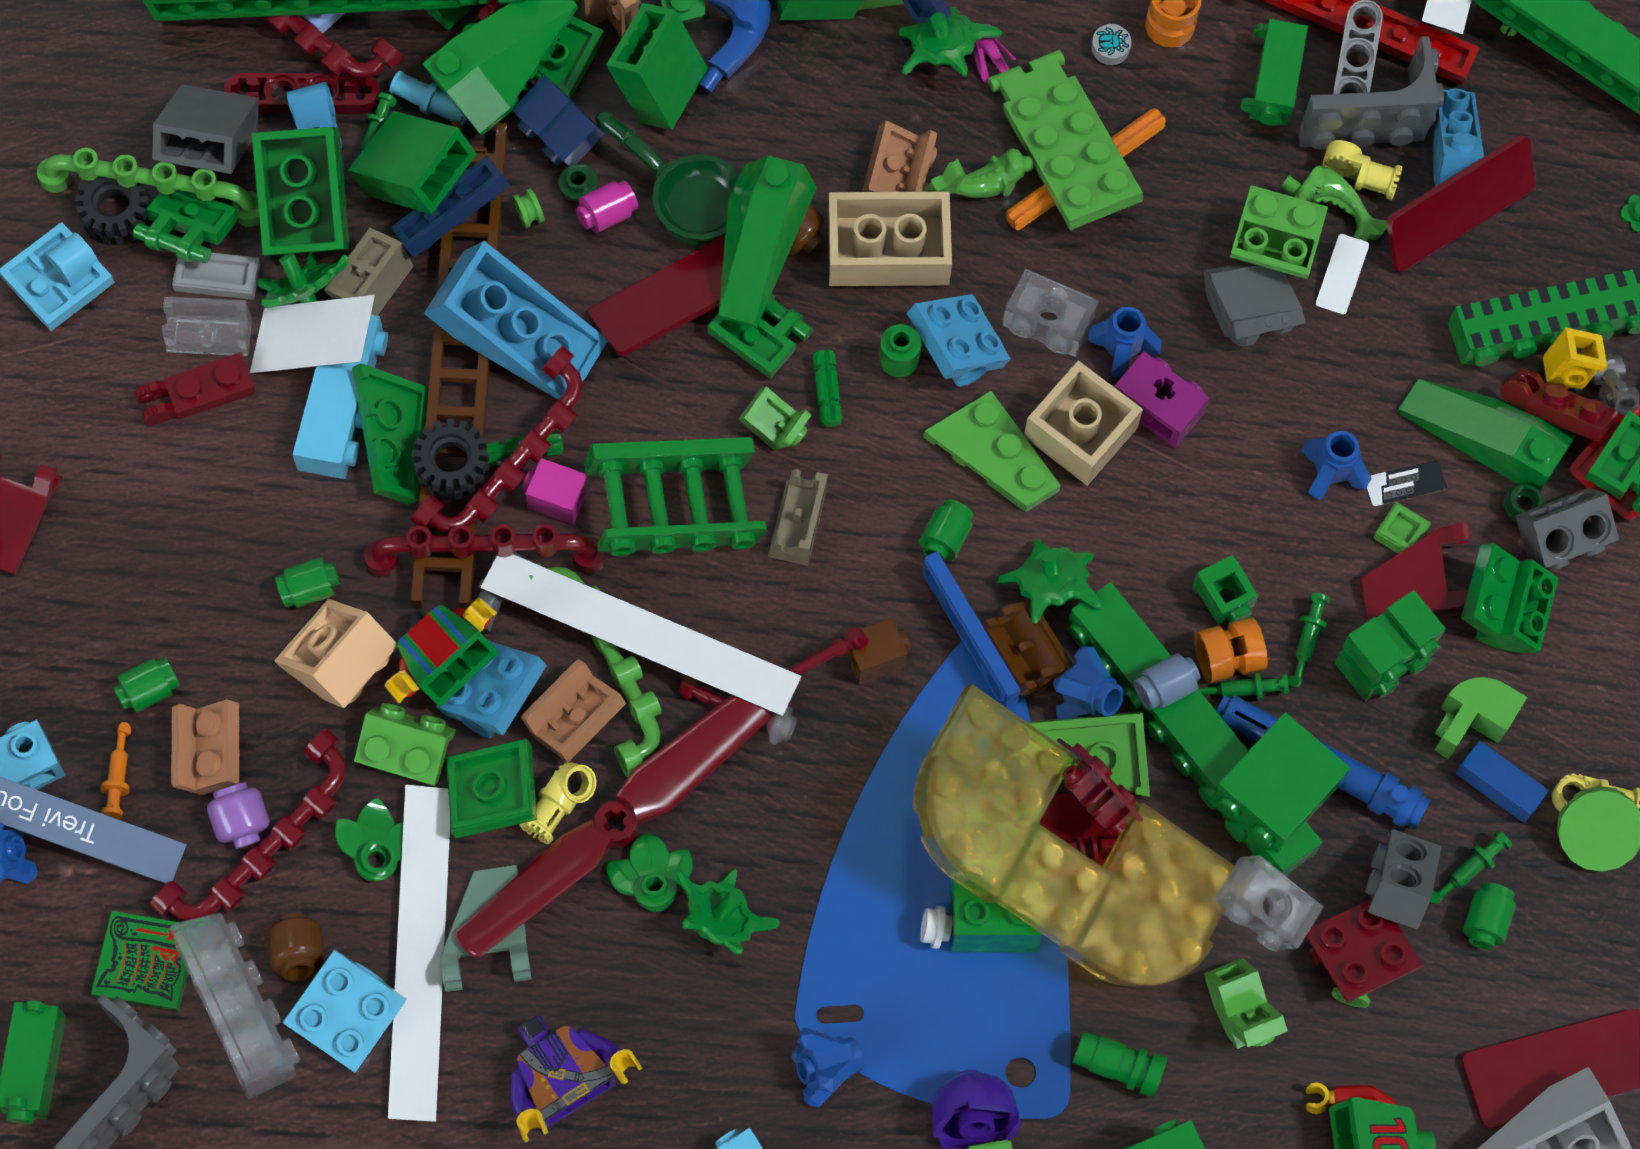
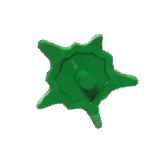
M954 6L950 8L952 13L947 20L944 13H935L930 18L931 23L923 22L900 28L899 36L911 40L912 48L914 49V53L904 65L902 73L907 75L916 65L929 62L935 66L951 65L963 77H967L968 68L964 56L973 52L974 43L982 38H999L1002 35V31L994 26L971 22L968 16L959 15V10Z
M310 252L307 257L306 266L302 269L294 253L281 257L279 261L287 277L280 279H257V286L262 290L268 291L266 294L267 299H262L261 305L268 309L300 301V303L317 302L314 293L328 285L348 265L349 257L344 254L333 264L322 263L316 265V256Z
M1035 539L1032 543V553L1025 560L1023 566L1015 571L1000 575L997 579V583L1001 585L1012 582L1020 586L1021 595L1031 601V621L1033 624L1039 622L1047 606L1055 605L1059 607L1070 599L1083 600L1095 609H1101L1103 606V601L1087 582L1090 573L1086 565L1093 560L1094 555L1090 552H1072L1067 547L1049 548L1040 539Z
M737 869L729 871L719 883L709 880L702 885L692 883L686 873L682 870L678 871L677 880L689 901L688 916L682 920L683 929L697 931L703 939H708L713 944L723 945L734 955H740L743 951L741 942L749 941L751 933L776 929L779 926L780 922L778 919L759 917L747 908L744 894L735 888Z

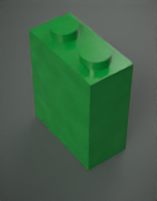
M642 3L606 64L639 122L673 130L708 69L676 10Z
M392 111L347 171L367 196L433 214L477 153L457 127Z
M1285 712L1221 780L1213 797L1218 800L1216 802L1217 806L1225 815L1232 819H1240L1250 828L1249 832L1255 841L1263 847L1269 848L1271 846L1276 852H1279L1339 787L1351 768Z

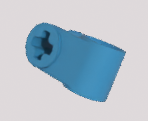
M326 82L287 92L289 108L297 129L338 128L333 99Z

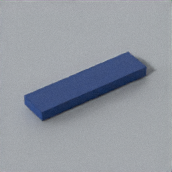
M938 551L924 558L922 575L1001 707L1006 710L1018 703L1021 689Z

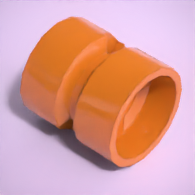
M1150 0L1145 22L1148 36L1153 42L1163 47L1173 48L1182 46L1194 34L1202 0Z
M1254 617L1230 622L1227 630H1223L1220 626H1214L1195 631L1194 646L1197 661L1207 683L1230 679L1236 670L1245 675L1267 668L1268 658L1265 641ZM1231 643H1233V645H1234L1236 657H1235V655H1234V651H1233V647H1232V644H1231Z

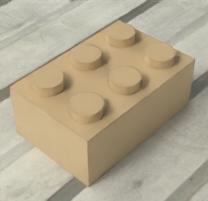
M829 192V286L949 285L952 268L949 192Z

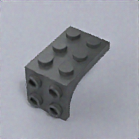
M1420 36L1407 70L1408 87L1390 92L1311 95L1298 133L1300 147H1313L1314 149L1323 150L1327 149L1328 144L1335 140L1348 141L1359 148L1376 143H1391L1395 146H1402L1411 142L1424 141L1430 126L1435 125L1437 108L1442 107L1444 100L1443 86L1441 83H1436L1435 72L1438 69V52L1436 48H1431L1429 36Z
M102 994L97 1002L107 1016L127 1033L129 1052L126 1064L112 1084L55 1145V1149H109L120 1134L126 1136L138 1125L141 1120L139 1113L151 1100L157 1102L167 1093L172 1084L170 1079L181 1068L173 1058L177 1050L169 1043L170 1040L152 1024H149L144 1029L142 1026L145 1023L137 1016L138 1013L119 996L111 1001Z

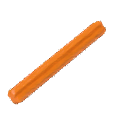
M1150 109L1111 138L1122 157H1124L1164 129L1166 119L1158 109ZM1042 185L1008 209L1005 218L1014 230H1021L1056 204L1045 185Z

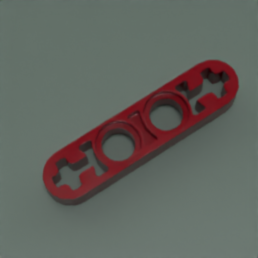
M238 73L231 76L226 81L224 87L225 92L239 94L241 88L247 87L249 92L245 96L259 98L258 113L291 114L288 100L278 101L272 97L273 91L281 86H287L296 90L326 82L333 91L332 99L336 114H367L374 111L380 102L377 99L379 93L378 84L374 78H356L350 74H340L337 77L335 74ZM260 87H264L265 100L260 99L259 94H262ZM340 87L345 89V100H341ZM359 89H366L367 94H365L364 99L357 100L356 95L359 93Z

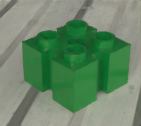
M1413 590L1389 606L1386 612L1377 618H1372L1350 633L1342 646L1344 649L1339 652L1334 664L1364 701H1367L1375 694L1383 698L1400 684L1398 679L1403 674L1410 671L1412 675H1416L1433 661L1430 656L1441 647L1437 641L1440 640L1446 628L1416 591Z

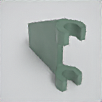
M517 865L473 872L440 956L445 992L463 990L459 958L471 956L457 943L455 931L518 875ZM522 924L486 952L510 951L514 982L532 979L525 926Z

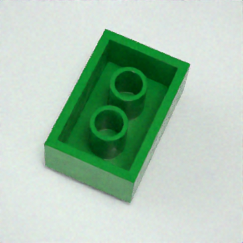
M323 127L252 133L263 255L350 249L339 128Z

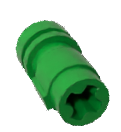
M1083 1031L1072 1062L1073 1064L1113 1081L1115 1079L1126 1083V1088L1132 1091L1137 1087L1140 1089V1094L1154 1098L1168 1057L1155 1052L1150 1056L1147 1054V1049L1140 1047L1139 1051L1126 1047V1044L1102 1035L1097 1036Z

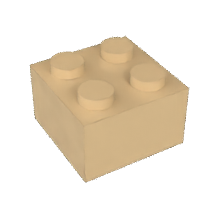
M1077 361L1027 418L1024 436L1030 443L1088 486L1136 431L1143 409L1080 361Z

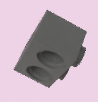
M1592 488L1583 489L1515 515L1527 560L1533 559L1547 570L1565 567L1569 564V559L1579 555L1590 556L1601 553L1606 549L1605 545L1619 540L1608 495ZM1590 516V526L1583 532V523ZM1551 531H1554V539L1546 547V538Z
M1392 829L1386 845L1378 843L1372 858L1371 867L1373 869L1365 889V893L1372 895L1368 913L1418 930L1432 897L1442 846Z

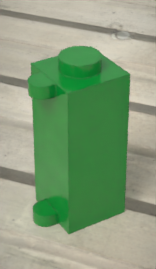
M1269 19L1268 25H1255L1254 35L1257 38L1263 39L1253 98L1242 99L1240 107L1242 111L1250 113L1249 119L1258 120L1269 126H1288L1294 109L1308 26Z
M27 1001V1003L14 1002L0 1076V1112L3 1115H7L6 1120L9 1122L31 1125L34 1118L48 1120L66 1022V1015L59 1006L45 1005L38 1001Z

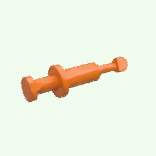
M126 722L120 723L117 728V747L111 752L108 779L102 782L100 786V791L107 795L106 807L101 809V813L118 820L123 815V811L119 806L120 797L128 795L130 791L129 785L125 783L128 754L125 752L124 746L126 736L131 734V726Z

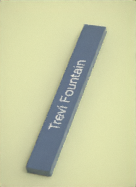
M0 777V822L5 826L165 884L174 879L187 844Z

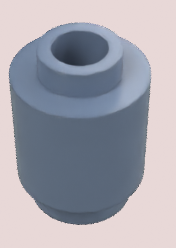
M1176 653L1142 671L1141 677L1134 680V687L1141 702L1148 710L1156 707L1163 709L1197 691V680L1200 679V673L1190 657L1183 658L1179 653Z

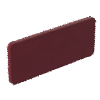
M1523 134L1518 135L1392 213L1387 219V229L1393 267L1400 272L1407 270L1529 194L1535 187L1531 140Z
M725 236L589 308L590 320L617 355L626 356L719 306Z
M1630 1009L1465 1053L1461 1058V1065L1481 1124L1487 1129L1504 1126L1549 1086L1587 1067L1590 1068L1608 1098L1640 1090V1011Z

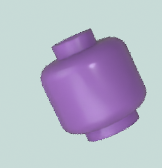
M246 782L214 792V800L208 804L207 812L216 839L223 843L233 841L235 849L260 841L258 833L265 830L270 823L260 791L256 788H248Z

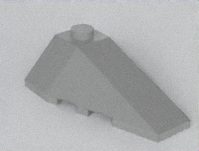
M1587 1067L1549 1086L1478 1149H1632L1610 1100L1590 1068Z

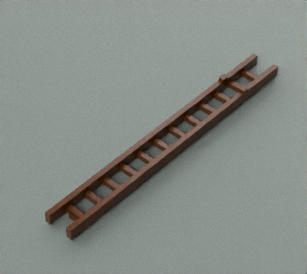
M451 121V126L457 127L463 134L462 123L460 121ZM497 123L495 154L487 153V148L472 147L477 155L468 166H474L488 155L505 177L508 140L507 123ZM503 191L494 200L489 201L491 202L489 224L461 223L442 236L437 292L458 261V259H452L454 236L488 238L487 243L499 252ZM434 322L426 427L430 431L434 430L433 422L439 419L473 420V426L479 430L480 437H485L490 359L479 353L477 370L443 368L445 345H467L455 339ZM442 382L476 383L475 407L440 405ZM448 447L442 449L437 454V456L467 458L466 453L458 447ZM475 485L476 492L470 496L467 490L462 492V495H468L467 504L481 489L479 485ZM427 486L424 488L420 487L419 507L431 495L428 493ZM478 518L469 526L473 535H477ZM430 525L426 527L429 529L430 532L444 533L436 530ZM476 551L463 559L414 558L411 593L412 607L423 608L426 571L461 572L459 604L460 608H468L472 603Z

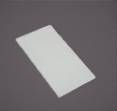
M375 295L264 308L250 373L360 362Z

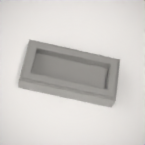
M211 253L210 260L206 264L196 260L189 263L177 258L172 286L174 291L254 300L261 263L258 257Z

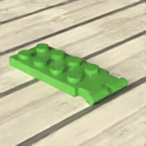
M1060 50L1029 61L1028 68L1030 72L1026 74L1021 66H1017L989 77L988 84L993 93L1001 91L1006 100V103H1003L1005 116L1027 155L1033 158L1034 167L1068 228L1073 230L1142 202L1143 192L1076 76L1067 78L1061 67L1065 64L1064 56Z

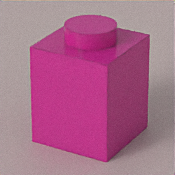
M542 458L536 471L531 469L528 471L522 487V493L526 494L528 510L571 525L575 524L589 491L588 477L585 473Z

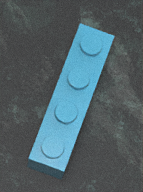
M372 314L370 316L360 362L316 366L293 451V458L298 471L346 479L349 466L354 467L356 465L359 454V442L355 441L358 430L363 429L352 367L362 363L375 368L378 355L384 356L388 343V332H383L380 316Z

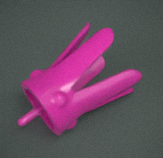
M982 38L974 43L972 54L975 58L978 73H980L985 83L988 82L989 78L984 57L985 53L1000 72L1009 70V67L997 45L1012 60H1016L997 38Z

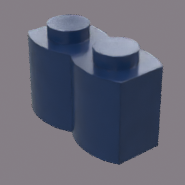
M545 75L512 110L520 118L515 124L532 140L538 135L546 144L541 150L558 166L563 161L569 166L577 164L605 134L592 119Z

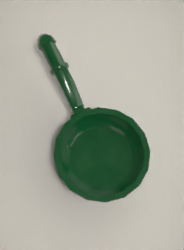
M599 112L596 115L595 121L598 128L606 131L618 140L622 147L626 146L656 175L657 180L654 183L652 203L657 218L673 238L686 245L698 246V243L708 242L710 244L725 236L728 201L740 175L730 163L716 156L694 154L664 164L658 155L635 135L633 129H628L616 120L611 113Z

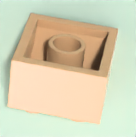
M327 599L274 661L323 700L345 708L361 695L363 686L373 674L387 665L390 655L397 648V643L368 612Z

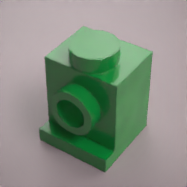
M1234 555L1197 572L1192 585L1196 594L1199 593L1218 625L1226 621L1230 623L1246 619L1253 614L1251 608L1254 607L1258 594ZM1221 595L1230 596L1232 601L1225 603Z

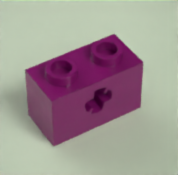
M1144 351L1114 386V388L1143 409L1139 423L1175 449L1204 415L1209 397L1205 395L1203 389L1197 383L1191 380L1185 381L1172 372L1169 364L1163 359L1151 357ZM1160 394L1164 395L1163 400L1159 399Z

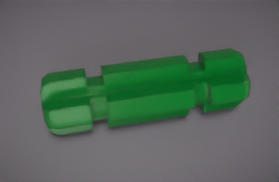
M830 349L818 350L813 354L820 425L825 428L837 427L841 425L842 414L839 403L840 396L835 366V353Z
M554 430L546 439L552 444L546 452L547 456L561 454L564 449L560 432ZM526 436L505 439L503 444H499V440L487 442L489 467L502 465V461L506 460Z

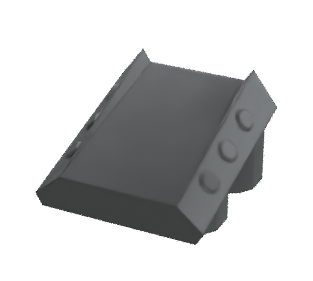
M1248 262L1203 271L1208 303L1224 336L1229 337L1236 345L1246 347L1255 344L1262 333L1273 331L1283 334L1291 331L1297 325L1306 324L1303 309L1285 273Z

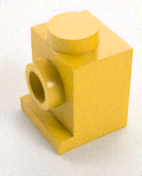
M1565 327L1543 356L1546 381L1550 384L1564 386L1567 389L1571 387L1583 390L1597 371L1604 372L1607 368L1602 335ZM1576 347L1582 348L1579 354H1577Z

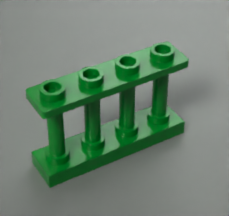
M752 437L592 444L584 459L586 476L599 475L600 478L604 479L611 521V529H606L597 543L598 552H611L614 556H625L634 553L636 550H651L655 554L672 552L676 548H692L693 551L704 552L712 550L716 546H731L736 550L755 546L767 530L766 522H748L740 470L746 467L755 453ZM703 470H719L720 473L724 474L732 523H708L700 474ZM663 472H679L681 475H684L692 525L669 526L661 480ZM639 473L640 476L644 477L651 527L628 528L621 476L623 474Z

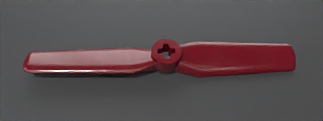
M735 695L728 697L636 767L616 795L617 801L607 802L602 805L596 812L594 819L559 837L455 931L457 943L466 953L473 957L484 955L592 871L610 847L620 848L630 844L637 835L639 825L674 808L770 720L773 715L772 711ZM613 817L619 821L624 817V830L619 832L613 828L608 831L610 828L608 819Z

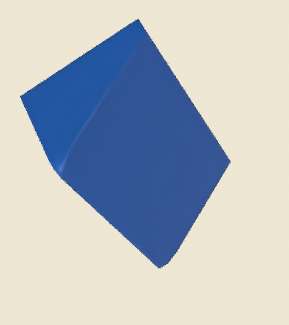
M1481 741L1477 743L1455 773L1524 824L1549 792L1547 788Z

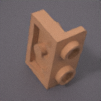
M227 699L197 709L183 704L172 707L171 784L173 787L204 795L239 784V703Z

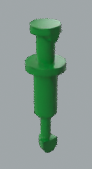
M378 93L377 99L380 102L375 114H367L365 118L369 125L359 149L360 153L385 122L390 107L395 106L397 99L387 93Z
M1311 592L1309 599L1312 600L1309 615L1300 616L1299 623L1303 625V629L1295 654L1298 664L1294 676H1289L1288 684L1292 687H1299L1301 685L1305 663L1312 659L1319 630L1323 631L1326 629L1327 623L1320 619L1324 604H1329L1330 597L1327 595Z
M1256 672L1253 679L1221 681L1217 687L1199 688V685H1197L1203 695L1218 694L1222 698L1225 695L1229 697H1234V695L1237 697L1256 695L1258 701L1263 700L1262 692L1283 690V694H1289L1287 673L1282 674V678L1261 680L1260 672Z
M1497 830L1494 833L1495 839L1483 849L1478 845H1474L1471 848L1473 855L1449 875V882L1437 893L1433 890L1430 902L1432 904H1439L1443 901L1442 898L1454 887L1462 888L1484 867L1491 870L1495 866L1491 858L1503 848L1509 849L1512 847L1509 838L1502 831Z

